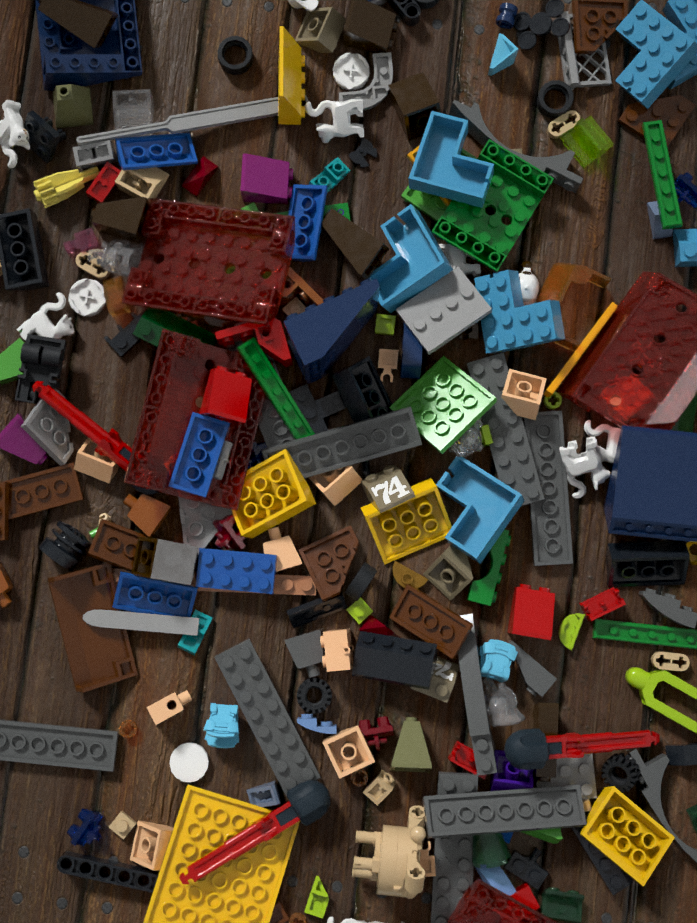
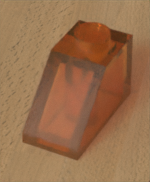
M122 276L103 280L104 296L108 312L111 316L131 312Z

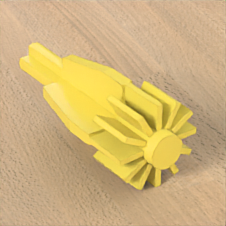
M94 166L80 173L78 169L43 177L33 181L36 188L33 191L38 202L41 201L44 208L50 207L85 187L84 183L95 179L100 171L97 166Z

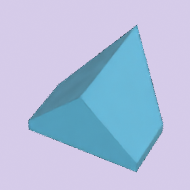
M499 33L488 75L490 76L514 64L518 48L501 33Z

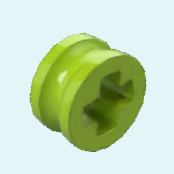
M557 392L551 395L554 396V399L558 400V402L554 403V406L551 405V402H548L549 397H544V405L548 409L553 410L561 405L562 397Z

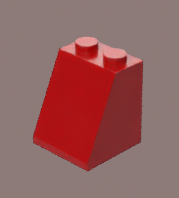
M222 366L211 369L199 414L235 425L246 423L252 379L247 378V374L236 371L235 374L228 372L229 369Z
M526 584L514 587L507 633L551 640L555 593H550L551 589L539 587V590H533L531 585Z

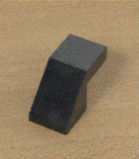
M697 743L665 745L666 755L670 760L668 765H697Z

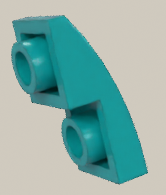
M337 157L325 166L324 170L309 182V185H327L328 193L350 172V169Z

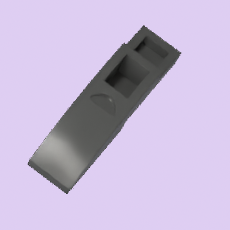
M646 588L645 591H639L638 595L658 614L674 623L695 629L697 613L693 612V608L681 606L680 609L681 601L677 600L675 595L665 593L664 596L657 594L656 590Z

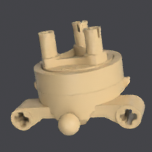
M415 805L409 809L407 827L383 825L381 832L356 830L355 843L373 844L375 849L372 858L354 856L352 877L376 881L377 895L413 899L418 893H421L425 879V870L419 864L422 841L426 837L424 807Z

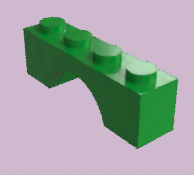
M504 529L488 552L491 558L490 569L483 578L471 581L466 600L487 606L495 603L497 597L495 587L496 584H500L502 573L499 572L500 566H504L507 554H504L505 546L509 547L511 536L508 535L509 530Z

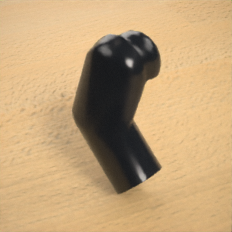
M369 460L360 462V472L364 479L370 475Z

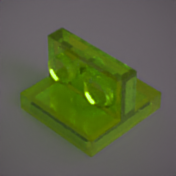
M591 115L585 120L581 118L577 121L574 128L561 138L567 149L575 152L574 157L583 168L614 145Z

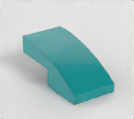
M196 609L192 617L199 618L198 636L183 635L177 646L194 656L213 619Z

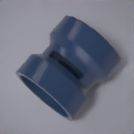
M502 3L499 8L500 14L496 18V25L504 29H512L518 8L511 3Z

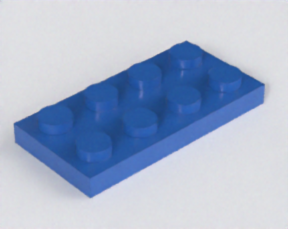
M199 548L196 587L274 594L277 555Z

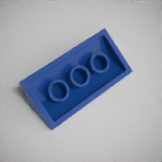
M190 132L115 138L118 162L122 170L198 164Z
M293 184L281 254L283 259L300 262L316 261L328 189L327 185Z
M192 412L169 487L204 498L207 497L230 426L229 422Z
M120 572L112 608L137 613L191 617L198 587Z

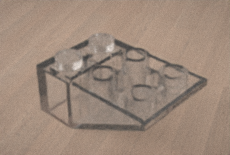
M150 89L113 91L115 130L154 123V100ZM155 133L144 134V135H138V136H133V137L151 136V135H155Z

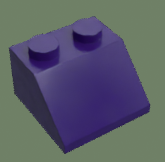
M494 751L498 772L491 774L490 791L533 788V770L517 769L509 763L505 751Z

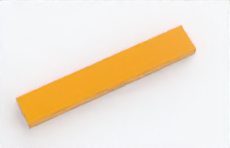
M612 302L544 391L543 395L547 398L551 397L615 312L618 305Z

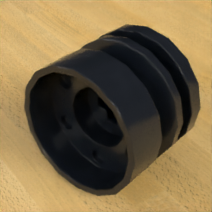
M59 520L56 525L62 532L53 528L51 531L57 537L56 540L46 537L39 548L56 563L69 571H73L80 562L74 555L75 552L85 555L86 551L80 546L83 545L90 549L91 543L78 529Z

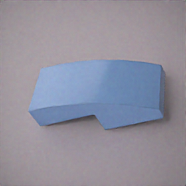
M312 713L301 714V717H297V723L307 729L320 733L337 734V724H333V721H321V725H317V717H313Z
M488 857L475 867L484 885H489L499 903H503L516 892L504 871L492 857Z

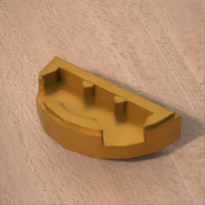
M394 561L392 567L393 576L400 586L405 588L407 584H411L415 588H419L429 580L399 562Z

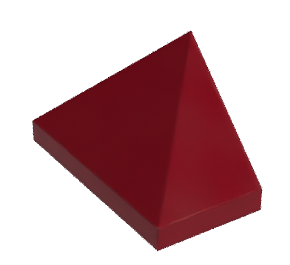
M203 156L181 186L197 197L219 167Z
M369 615L359 631L399 637L372 615Z

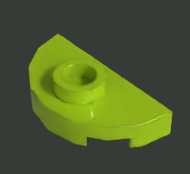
M575 613L568 615L559 625L558 634L560 641L570 651L574 647L585 614Z

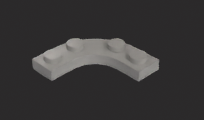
M391 52L373 54L374 79L371 84L363 90L340 92L339 101L363 99V111L369 110L381 103L389 93L388 85L392 84L393 79Z

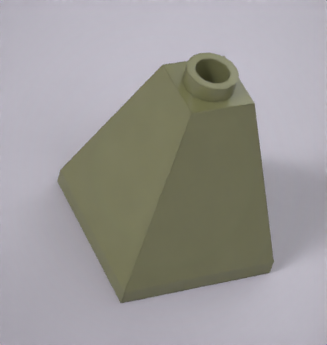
M67 84L58 85L54 88L53 102L57 129L94 125L89 87Z
M407 717L402 725L390 771L429 773L432 769V764L420 721H417V718Z

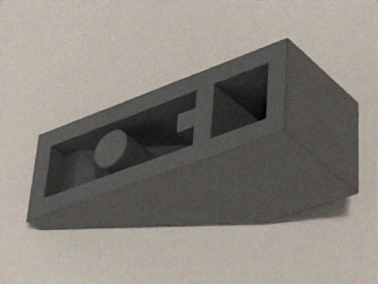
M509 640L507 643L513 645L518 652L515 662L524 683L528 686L526 690L533 696L538 694L543 697L557 678L512 640Z

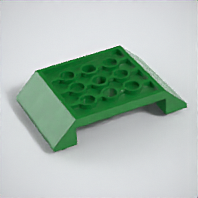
M489 139L478 157V160L494 164L493 177L489 189H487L483 207L480 208L452 200L431 233L497 272L554 178ZM487 207L493 208L494 211H495V214H494V215H488V214H486L485 208H487ZM508 217L511 224L504 225L501 218Z

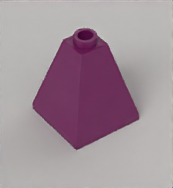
M18 413L0 433V448L29 462L41 465L48 457L46 455L47 452L21 427L25 418L22 414Z

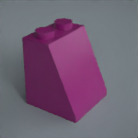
M243 153L240 189L243 202L288 204V198L292 196V187H289V180H293V169L290 168V163Z

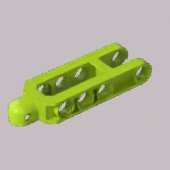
M631 667L626 671L625 679L627 683L639 690L641 702L644 705L697 734L696 721L655 699L653 695L655 687L661 681H665L671 687L688 694L689 697L696 700L697 688L661 669L648 673L641 668Z

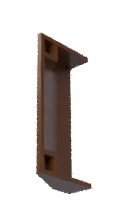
M103 563L47 578L75 690L84 693L138 675L127 630L96 627L83 620V615L91 610L122 611L121 609L112 608L116 586L110 564Z

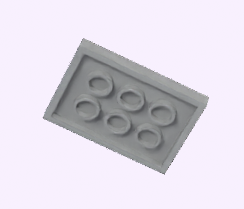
M457 267L398 307L396 313L428 355H430L492 313V308L462 270Z

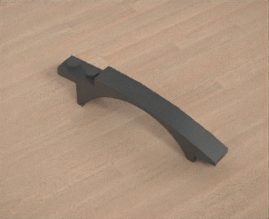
M456 100L453 101L449 113L454 117L468 120V133L483 147L490 139L553 177L552 183L562 186L567 191L576 193L583 178L567 170L575 154L574 151L569 150L550 157H533L513 151L499 142L488 130L482 119L479 104L474 102L470 108Z
M473 613L459 615L473 624L470 633L458 652L477 776L498 772L494 753L496 746L486 708Z
M636 748L627 749L626 752L630 755L629 759L632 760L634 758L636 760L634 765H639L637 770H640V778L638 781L641 785L644 784V786L638 789L663 828L675 837L674 841L697 863V849L690 847L677 837L669 826L662 809L660 791L662 777L670 761L667 755L661 753L644 763Z

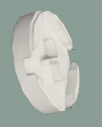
M345 53L335 61L333 78L342 89L349 91L357 90L368 81L370 75L369 64L360 54Z
M81 279L71 286L68 301L71 308L77 314L94 316L104 309L107 302V294L104 287L98 281Z
M188 742L174 749L170 756L169 764L171 772L177 779L183 782H194L206 773L209 759L207 752L202 746L197 743Z

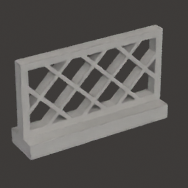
M564 11L559 17L566 18L570 24L569 32L563 37H558L564 82L570 86L571 90L576 87L611 85L606 43L604 42L600 46L601 50L598 48L595 51L602 57L601 64L592 58L595 54L594 52L590 56L588 54H580L587 60L582 66L576 60L577 53L574 50L573 26L570 21L573 20V14H568V11ZM588 61L597 68L593 74L584 67ZM598 70L605 75V80H599L594 76ZM581 71L589 77L587 81L580 82L579 73Z

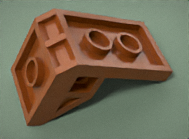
M279 267L252 293L254 303L259 307L287 305L298 295H300L299 298L305 305L316 304L318 306L324 303L323 299L291 267Z

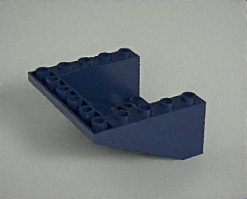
M35 0L44 91H53L58 85L74 84L89 86L142 75L135 0H79L118 14L100 48H93L39 11V0Z
M371 278L366 279L360 283L359 287L354 289L349 287L343 290L342 294L334 297V295L329 296L323 300L324 303L318 306L316 304L310 305L304 309L305 312L300 314L293 313L286 317L287 320L284 321V326L290 336L288 345L307 385L327 375L377 312L380 289L377 278L371 280Z
M622 425L604 503L608 533L697 542V433Z

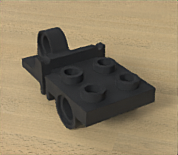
M27 334L26 343L23 344L20 359L22 364L21 368H19V371L24 374H18L16 401L37 404L40 399L38 397L39 392H33L32 388L36 381H43L44 386L49 385L51 388H60V383L54 379H60L67 344L66 340Z

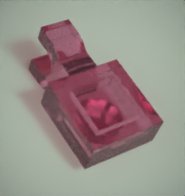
M92 227L74 233L76 239L63 243L67 254L76 251L78 248H80L81 252H86L99 247Z

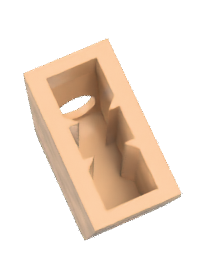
M279 527L269 529L268 533L271 541L263 543L264 554L277 555L276 572L302 565V560L290 536L281 537Z
M187 690L178 695L174 692L146 708L155 725L184 710L183 705L192 701V698ZM174 701L176 706L168 709L167 703Z

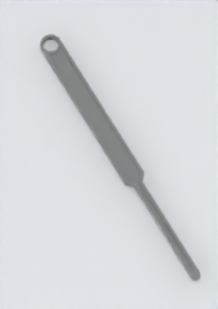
M305 95V102L307 103V102H308V98H307V96ZM278 97L171 115L164 122L79 136L76 140L77 144L82 146L106 140H115V138H127L161 131H169L172 134L278 116Z

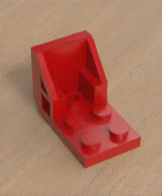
M272 316L215 332L220 347L224 346V348L232 347L235 345V342L239 341L245 343L252 337L257 336L258 343L265 354L285 367L293 365L281 321Z

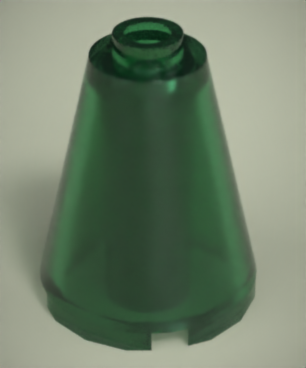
M502 833L473 835L472 864L474 867L481 868L480 864H486L487 868L499 867L508 863L507 859H512Z

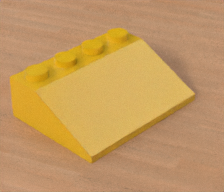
M280 26L278 124L301 125V118H305V106H301V101H305V89H301V84H305V72H301V67H305V55H301L300 45L284 26Z
M287 449L280 451L221 484L241 536L251 539L316 504L309 485Z
M432 478L410 486L415 497L385 512L380 513L371 503L361 507L384 565L444 540L452 528L440 493Z
M614 786L604 787L591 808L586 820L587 825L583 826L580 833L581 836L641 886L646 884L675 838Z

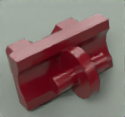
M226 515L222 520H215L212 523L218 531L215 534L218 538L215 545L218 548L224 546L226 550L229 548H239L242 550L245 547L243 541L246 537L241 536L238 528L235 531L232 528L236 524L234 516Z
M387 716L377 718V728H371L370 721L367 719L359 721V728L365 740H367L368 746L376 745V751L380 750L379 744L387 743L386 737L394 736L393 727L390 725Z

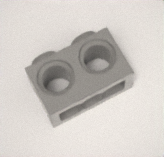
M110 140L72 147L76 166L81 170L105 165L107 161L109 163L117 162L114 143Z

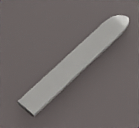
M102 609L91 610L83 615V620L86 623L96 627L198 636L199 618Z

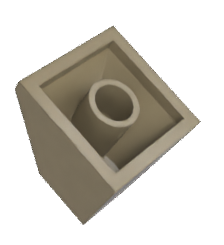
M452 545L423 573L450 601L473 580L467 555Z

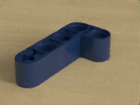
M403 322L401 378L420 379L422 345Z

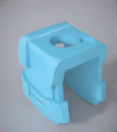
M494 639L484 642L480 646L479 656H481V676L501 683L507 681L510 675L509 667L511 662L515 661L518 654L515 647L507 642Z
M211 703V715L203 731L207 732L204 739L212 747L234 748L239 743L238 705Z

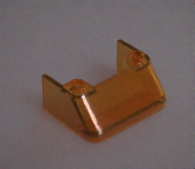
M558 262L552 266L535 303L557 300L561 305L571 282L583 285L589 281L601 288H605L612 278L584 265ZM562 318L565 332L567 324L564 318ZM567 336L563 340L554 341V343L573 352L580 345V342Z

